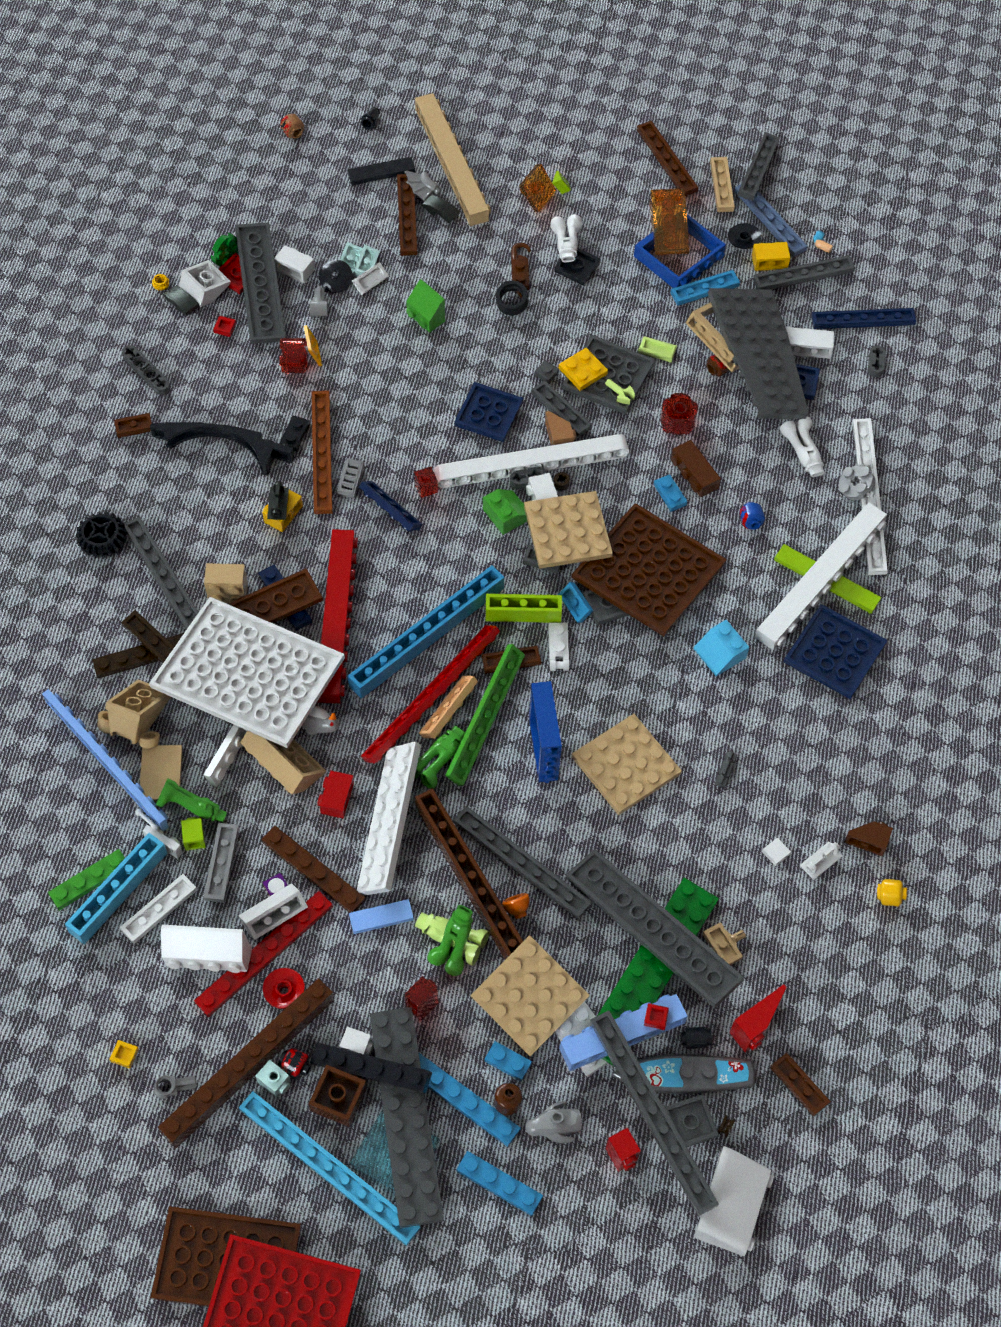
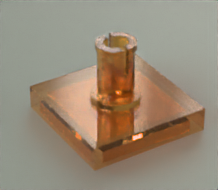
M536 164L519 185L520 192L526 196L534 212H540L557 191L542 164Z

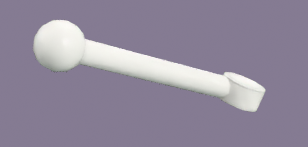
M136 809L135 814L137 816H141L151 825V828L158 830L159 826L144 815L142 809Z

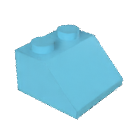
M724 620L711 628L693 649L717 677L746 659L749 646L731 624Z

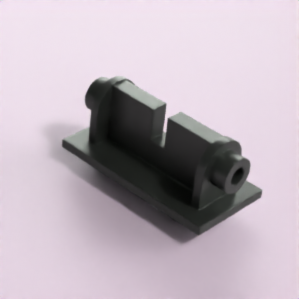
M280 481L275 482L273 487H270L267 519L286 520L289 488H284L283 483Z

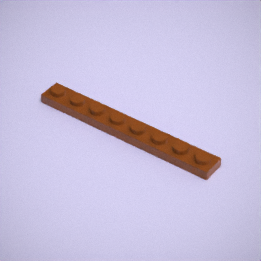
M329 390L311 391L314 514H333Z

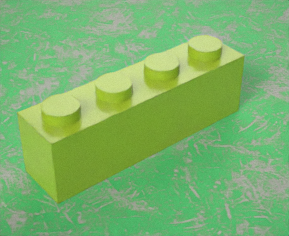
M486 594L485 621L561 623L562 595Z

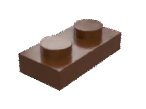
M150 413L114 420L118 438L151 432L150 425L152 422Z

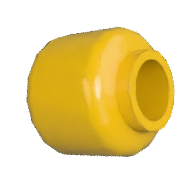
M884 879L881 884H878L877 900H880L881 904L885 906H900L903 900H907V888L903 887L901 880Z

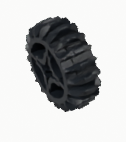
M99 511L98 515L92 513L90 518L85 516V521H80V526L77 527V544L83 553L86 552L88 556L93 555L97 558L101 555L103 559L105 555L111 557L112 552L118 554V548L123 549V543H126L127 532L124 528L125 524L120 517L116 518L114 513L111 515L107 511L104 514Z

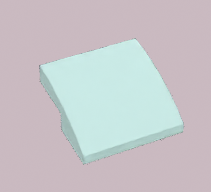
M347 242L340 260L350 266L354 277H358L375 265L380 251L365 244L361 248Z

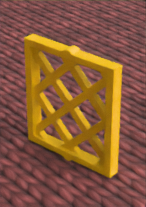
M305 325L303 327L308 351L318 366H323L318 341L308 326Z

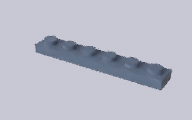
M741 184L735 187L734 192L738 194ZM758 191L753 201L739 196L779 242H787L789 253L792 257L807 251L808 246Z

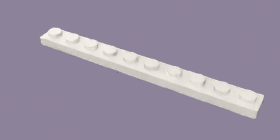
M871 418L853 419L857 465L867 466L875 477L873 490L870 493L867 492L864 498L861 499V509L870 502L881 510ZM882 530L877 531L874 540L870 544L867 543L865 545L868 575H885L888 572L884 532Z

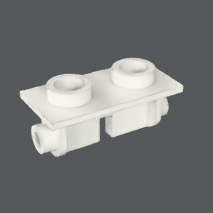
M828 841L805 860L800 867L815 880L843 856L839 852L840 846L836 842L830 843Z

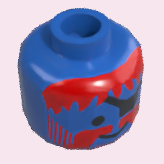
M748 502L740 509V519L745 528L755 530L765 522V515L760 504Z

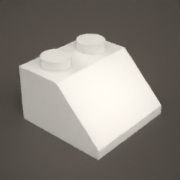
M207 260L182 270L179 286L190 294L202 307L214 302L230 285L231 281Z

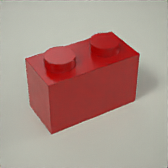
M330 770L329 776L324 778L323 788L325 789L323 795H319L317 806H320L321 814L344 819L354 787L353 775Z
M625 1128L608 1138L606 1151L618 1172L623 1169L626 1172L634 1168L641 1150L629 1129Z

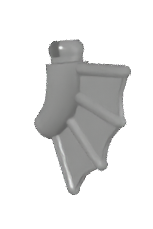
M405 171L408 177L406 183L411 186L413 193L420 196L424 202L433 193L439 195L442 189L441 186L432 181L427 172L418 174Z

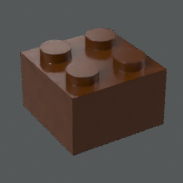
M326 1065L309 1101L310 1111L350 1127L366 1092V1080Z

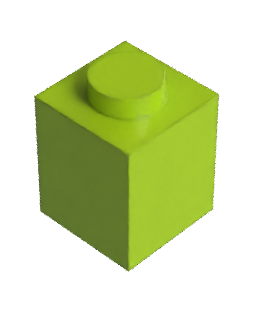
M190 817L181 821L185 850L206 848L202 819Z

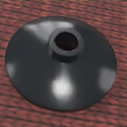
M747 223L737 224L728 232L729 242L740 249H751L754 244H759L762 238L760 230L756 226Z
M330 260L319 271L320 284L325 290L332 293L345 291L353 280L350 266L342 260ZM338 272V275L333 276L332 273Z

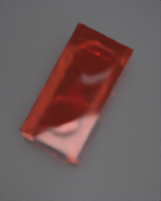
M423 976L405 993L406 1008L412 1007L413 1015L420 1021L438 1004L437 985L431 979L426 980Z

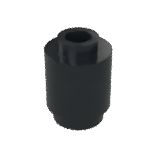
M705 1027L684 1028V1032H680L681 1045H685L686 1049H699L711 1046V1029H705Z

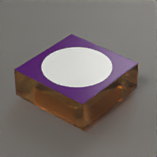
M281 873L262 882L269 896L288 886Z

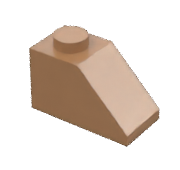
M545 411V425L551 446L574 442L576 440L575 429H572L570 422L550 411Z

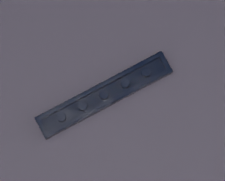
M914 308L811 313L813 329L907 326L916 324Z

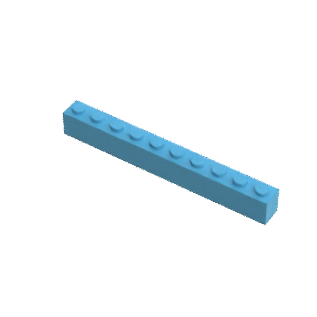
M491 565L348 675L349 687L361 699L484 605L486 603V594H498L504 589L505 577Z

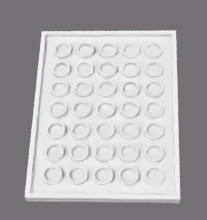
M209 597L149 685L152 689L288 748L345 659V656L339 651Z

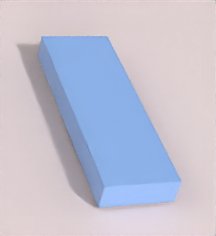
M409 899L349 913L353 934L414 920Z

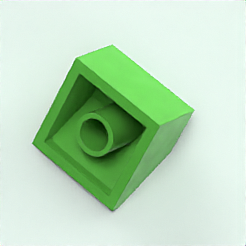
M422 279L419 280L406 301V312L422 328L431 332L445 322V299Z
M497 489L483 497L484 512L503 535L527 522L524 504L514 491Z

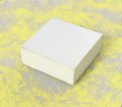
M776 838L762 850L763 854L775 866L791 854V851L779 838Z

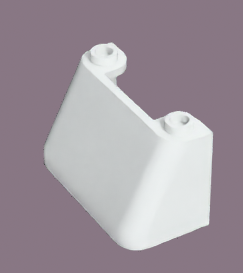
M723 1146L710 1186L719 1205L700 1216L693 1238L745 1256L747 1250L752 1251L755 1238H752L766 1187L771 1188L774 1175H771L769 1168L731 1148Z

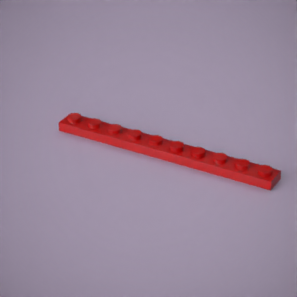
M485 625L361 755V758L369 763L375 764L383 758V754L396 744L400 736L408 732L409 727L421 718V714L430 708L434 701L446 692L447 687L459 678V674L467 669L471 662L483 653V649L496 639L497 634L500 632L497 626Z

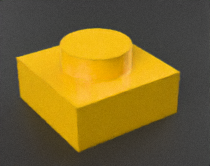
M118 1040L109 1060L112 1063L130 1069L139 1048Z

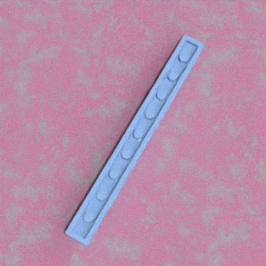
M49 689L43 692L42 695L48 706L146 815L163 832L168 829L169 826L166 821L168 817L162 809L159 811L156 809L154 800L150 796L146 797L143 794L144 790L138 783L134 784L131 781L132 777L127 770L122 771L119 768L120 764L115 757H109L106 747L96 742L97 738L91 731L87 732L84 729L86 727L79 718L76 720L73 717L74 713L70 707L62 705L63 701L57 693L53 695Z

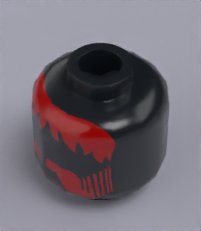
M291 1048L288 1051L285 1050L278 1061V1066L290 1078L295 1080L300 1079L302 1076L306 1077L311 1069L309 1056L295 1048Z

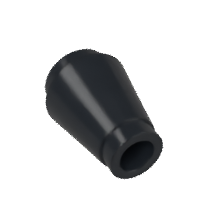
M377 107L370 109L361 117V125L368 130L374 128L380 115V110Z

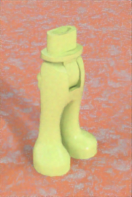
M422 912L415 923V927L421 929L422 933L427 934L430 938L441 943L449 920L440 916L434 917L432 913L427 915ZM471 929L468 940L473 943L467 942L463 952L466 963L474 966L477 962L480 948L483 949L490 935L488 930ZM453 940L451 947L454 948L455 941Z

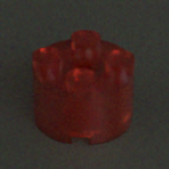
M306 338L280 339L282 355L279 356V363L282 373H307L308 352L304 348V346H307Z
M674 393L663 401L660 422L666 433L687 435L694 428L698 405L689 395Z

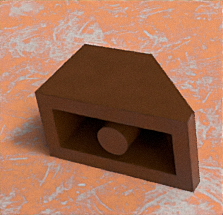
M873 821L848 831L844 843L883 856L893 828L889 827L886 823Z

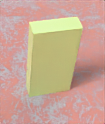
M644 336L638 353L672 362L677 345Z

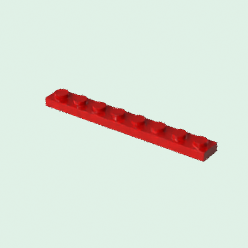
M320 891L305 902L308 908L280 924L252 949L247 972L232 973L227 971L194 1000V1003L208 1018L333 908V904Z

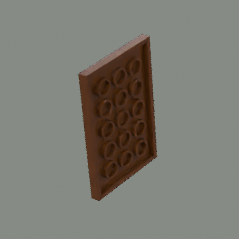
M169 1206L150 1298L153 1300L209 1307L230 1234L297 1252L301 1224Z

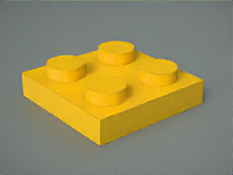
M587 348L564 360L558 366V369L579 391L608 374V369Z

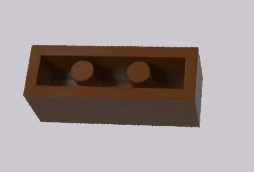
M692 440L673 448L671 461L674 466L679 468L682 477L688 480L695 493L697 492L700 497H703L719 489L720 476Z

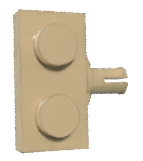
M720 922L703 931L702 935L711 949L729 965L743 958L736 943L746 938L743 930L731 935Z

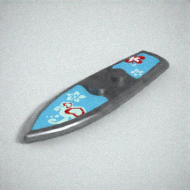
M665 1054L638 1060L656 1093H706L750 1088L755 1084L756 1072L753 1061L750 1059L696 1054ZM617 1070L612 1073L613 1077L622 1081Z

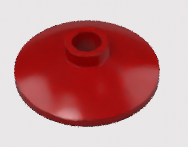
M279 968L272 971L265 978L262 990L265 1000L271 1006L286 1009L305 991L303 978L295 970ZM283 988L288 989V992L285 994L281 993L280 991Z

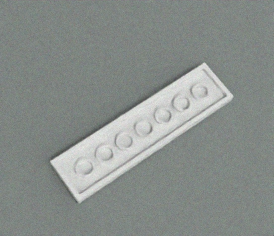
M417 742L391 747L387 750L357 887L358 893H361L363 896L391 891L421 744Z

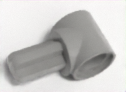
M321 286L314 289V298L310 301V317L328 316V301L324 298L325 290Z
M161 1076L154 1085V1094L160 1099H166L169 1096L177 1095L178 1091L195 1089L197 1085L195 1076L175 1079L174 1076ZM162 1082L167 1083L170 1086V1090L162 1092L159 1089V1084Z

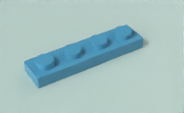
M730 270L672 288L670 294L677 306L707 297L710 288L733 289L739 287L740 281L735 272Z
M469 1151L466 1152L456 1169V1172L530 1216H533L543 1198V1195Z

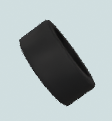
M519 281L504 282L498 287L495 294L497 307L506 315L513 316L522 313L529 303L527 289ZM509 291H518L522 294V300L516 305L504 304L502 297Z

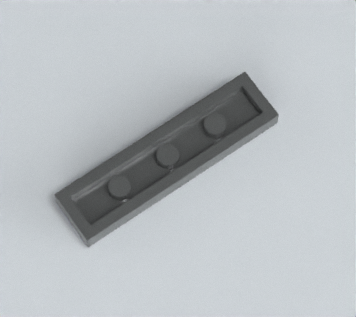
M545 380L531 389V394L550 412L570 422L578 438L592 428V423Z

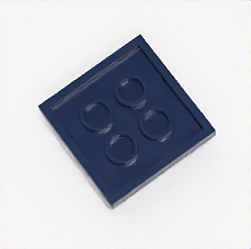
M474 382L454 421V426L504 442L518 415L524 398Z

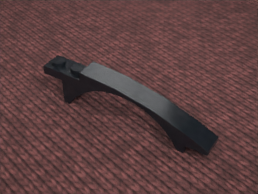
M202 422L152 423L150 425L152 437L168 441L166 444L167 448H173L184 441L199 437H221L232 440L252 453L260 466L262 475L266 476L274 459L292 463L294 460L293 447L275 443L269 439L264 440L262 432Z

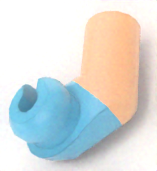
M816 231V235L813 236L815 246L830 253L833 245L824 242V232Z

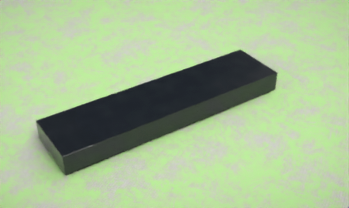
M412 157L347 169L351 185L396 177L397 174H405V171L416 173Z

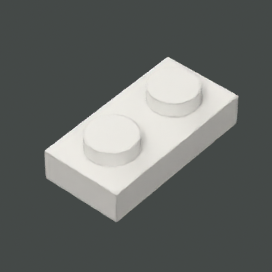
M149 825L144 828V837L151 833L165 844L167 853L177 859L183 853L180 842L174 837L168 838L159 828L155 830Z

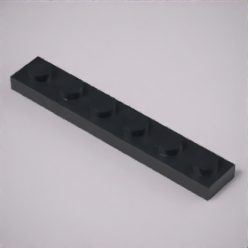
M317 1042L310 1063L325 1068L326 1065H329L351 1075L425 1094L432 1072Z

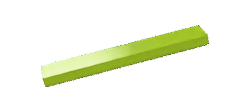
M783 544L774 558V561L802 576L816 562ZM843 576L837 582L833 581L829 590L870 614L873 613L882 598Z

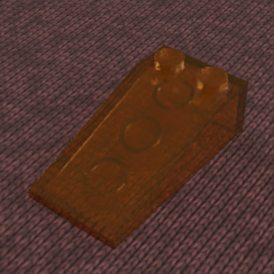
M684 188L650 190L649 206L655 255L689 254Z

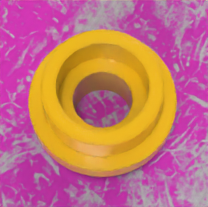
M157 274L152 280V285L156 290H165L170 284L169 279L164 274Z

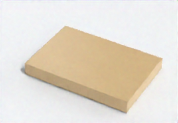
M157 745L153 748L142 747L140 786L144 790L143 794L146 797L150 796L154 802H157L167 778L175 781L181 787L182 745Z

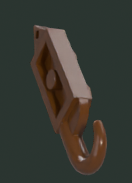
M520 242L514 244L511 248L512 280L519 281L529 290L528 259L525 256L518 255V249L526 248L528 252H531V249L526 243ZM516 291L520 298H522V294Z

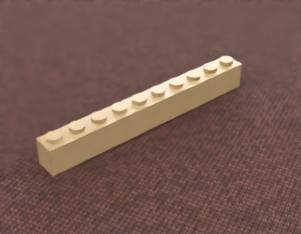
M433 93L416 97L415 110L469 225L473 226L488 222L489 214H491L490 206L485 203V196L479 190L478 181L474 180L473 170L468 167L467 158L463 156L461 145L457 144V138L455 133H452L450 122L446 121V115L444 110H441L439 99H436Z

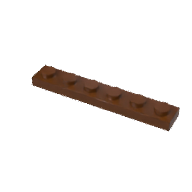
M648 121L637 125L638 133L681 195L685 197L698 192L697 184L654 123Z
M397 174L400 256L417 255L415 195L411 186L406 183L408 180L406 174Z
M274 825L261 839L264 845L349 913L356 912L366 901V898L361 893H358L356 889Z

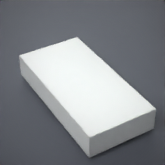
M379 262L352 280L359 293L363 295L388 278L389 275Z

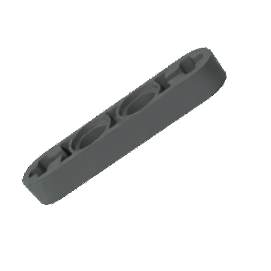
M127 345L122 349L124 361L158 395H166L170 392L169 380L135 346ZM139 362L145 363L143 367L136 366ZM149 373L156 374V376L153 378L147 377Z

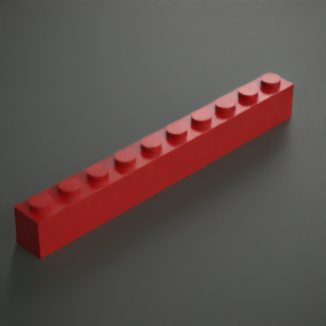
M332 529L321 644L343 653L345 659L317 703L341 704V696H345V685H342V682L347 677V668H344V662L348 663V651H345L350 643V634H347V629H351V618H348L349 613H352L353 602L350 601V596H354V585H351V582L355 580L356 574L353 564H357V553H354V549H358V538L355 537L354 530Z

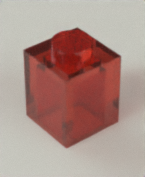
M431 466L414 472V484L421 498L438 493V480Z

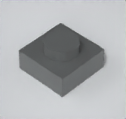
M545 360L535 370L534 375L549 384L559 373V369Z

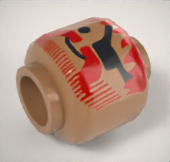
M288 114L281 120L280 127L288 138H299L303 134L304 124L298 115Z

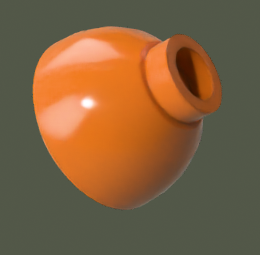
M527 893L517 894L503 900L502 906L509 914L514 915L515 919H519L527 915L526 911L530 904V897Z

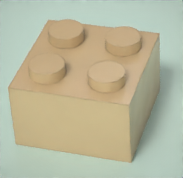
M206 563L204 585L207 598L212 597L221 602L230 603L246 596L248 581L244 564Z

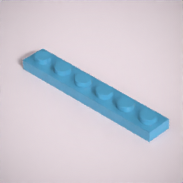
M419 1053L421 1069L432 1072L428 1088L508 1147L520 1132L521 1127L503 1114H500L495 1108Z

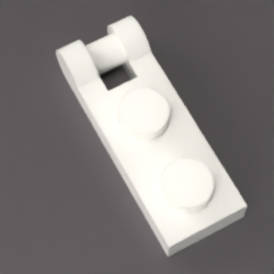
M549 623L550 671H556V669L569 671L568 623Z

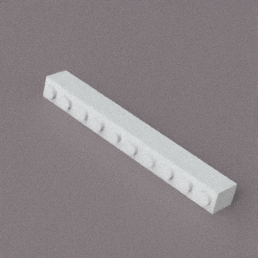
M868 502L757 628L755 638L772 650L777 646H782L786 640V635L788 633L792 634L797 628L799 620L803 621L809 613L808 610L811 607L814 608L819 603L820 596L828 593L832 582H837L841 578L842 571L852 565L853 558L856 555L859 557L865 549L864 546L874 540L875 533L883 530L887 523L885 522L887 514Z

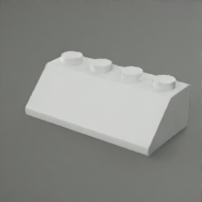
M177 925L161 926V955L167 967L172 969L182 967L191 970L208 969L214 972L220 970H228L232 973L247 972L252 948L243 929Z

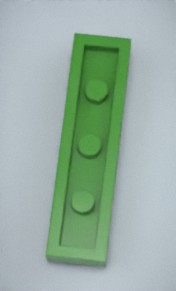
M117 849L50 890L48 894L60 911L99 887L125 857L120 849Z

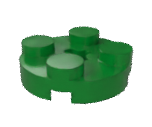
M227 233V236L223 234L213 245L214 255H211V261L219 267L232 255L238 254L237 237L231 233Z

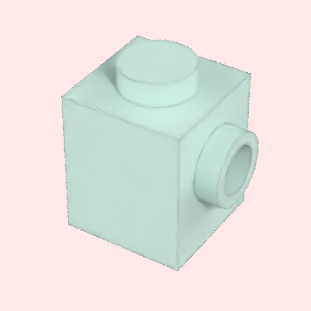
M271 1060L255 1076L257 1082L276 1098L280 1093L284 1094L290 1087V1076Z

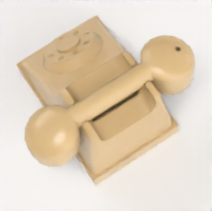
M136 680L106 702L105 709L108 711L99 712L97 726L100 731L111 736L116 734L132 740V744L139 743L143 748H153L159 744L160 733L148 730L168 700L171 699V696L150 688L149 683Z

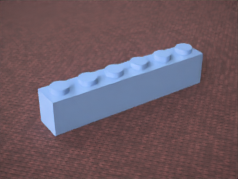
M669 994L664 995L658 999V1002L653 1003L654 1005L669 1008L665 1030L644 1026L648 1003L641 1005L636 1011L628 1010L622 1013L619 1018L614 1019L629 1046L685 1024L688 1016L677 994L672 996ZM592 1026L582 1030V1033L576 1036L570 1034L560 1042L559 1049L569 1071L608 1056Z

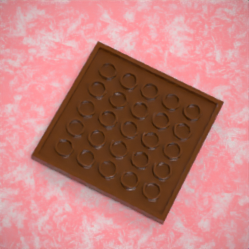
M635 503L608 533L613 553L612 557L582 562L572 573L571 578L664 637L722 569L727 559Z

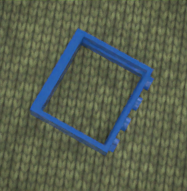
M681 210L635 245L634 257L672 288L688 284L694 278H698L704 270L710 269L716 261H720L725 255L726 244ZM683 228L712 252L683 274L677 276L649 252Z
M551 681L531 683L529 724L538 781L549 783V781L558 780L562 747Z

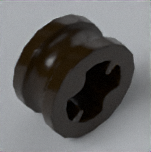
M564 472L557 473L554 476L553 482L555 488L560 491L568 489L570 484L569 475Z
M725 1115L718 1133L722 1132L725 1134V1137H728L735 1119L730 1120Z

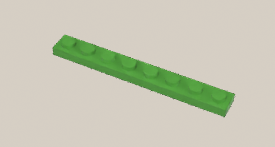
M513 644L507 645L445 775L458 786L464 785L525 656Z

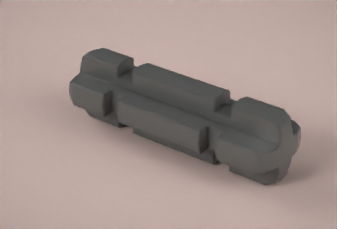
M732 751L726 752L725 761L722 762L715 784L721 788L726 787L727 778L730 777L737 758V754Z

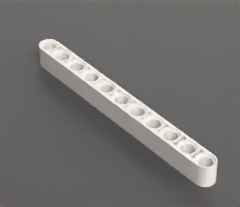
M617 434L440 464L434 468V474L439 488H449L508 478L514 471L533 467L540 468L542 471H549L624 458L629 454V448L625 436Z

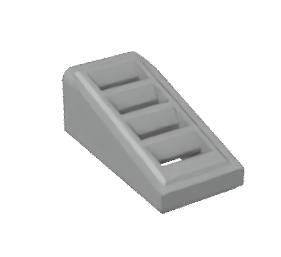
M346 459L336 492L337 495L354 499L364 472V462ZM343 487L352 488V490L343 489Z

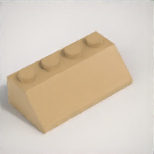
M247 731L240 742L246 751L252 754L258 760V763L265 767L272 777L278 780L285 790L291 794L304 792L326 773V770L294 739L286 748Z

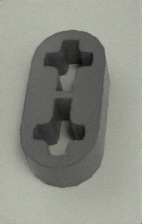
M873 346L870 349L868 373L872 377H880L885 368L886 352L881 346Z
M537 467L514 471L510 475V485L514 489L526 488L529 477L544 473Z

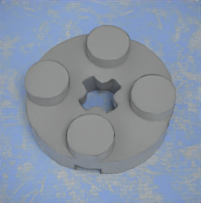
M856 465L846 467L839 479V491L848 500H861L867 492L870 493L873 490L875 477L867 466ZM859 480L860 483H857L856 486H854V482Z

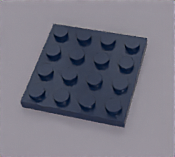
M820 604L784 658V663L851 700L888 640Z

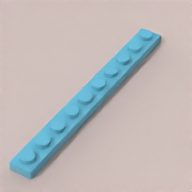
M254 1091L239 1106L241 1112L404 1245L407 1246L421 1229L420 1226L400 1229L396 1206Z

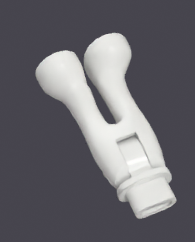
M574 214L568 217L569 237H566L564 219L554 217L550 222V226L557 235L559 257L562 262H572L577 256V233L581 229L582 219Z
M811 418L800 419L796 424L794 421L783 423L780 426V432L794 447L800 464L805 467L806 472H809L811 477L823 475L825 472L822 468L823 462L820 453L809 434L812 426Z

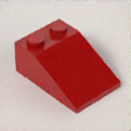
M784 984L734 1020L729 1033L745 1053L750 1049L754 1051L762 1045L761 1041L765 1038L764 1035L787 988Z

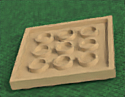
M596 491L524 502V509L539 569L612 557L613 553Z
M632 714L576 750L571 756L618 815L682 773V770L635 714Z
M529 935L470 996L531 1056L590 995Z

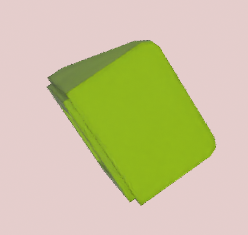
M556 171L552 184L561 194L571 191L568 181L559 171Z

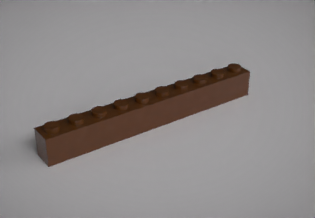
M433 788L415 796L416 809L506 960L523 942L521 936Z
M318 978L158 1126L160 1133L176 1149L259 1072L269 1060L275 1057L334 1001L333 992Z

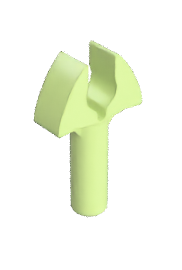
M610 379L605 382L606 386L619 394L617 402L630 404V399L626 396L634 400L635 393L630 385L628 388L623 389Z

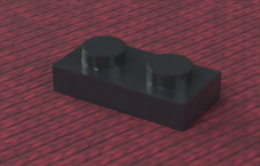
M292 415L279 444L289 445L293 447V451L297 452L310 425L309 420Z

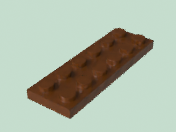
M305 568L232 601L228 605L268 622L276 623L322 602L323 597L309 571Z

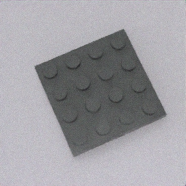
M591 335L584 348H587L608 369V374L581 391L566 377L562 384V389L626 415L634 400L626 396L630 399V404L617 402L619 394L606 386L605 382L610 379L623 389L628 388L630 385L634 390L636 398L655 364V359Z

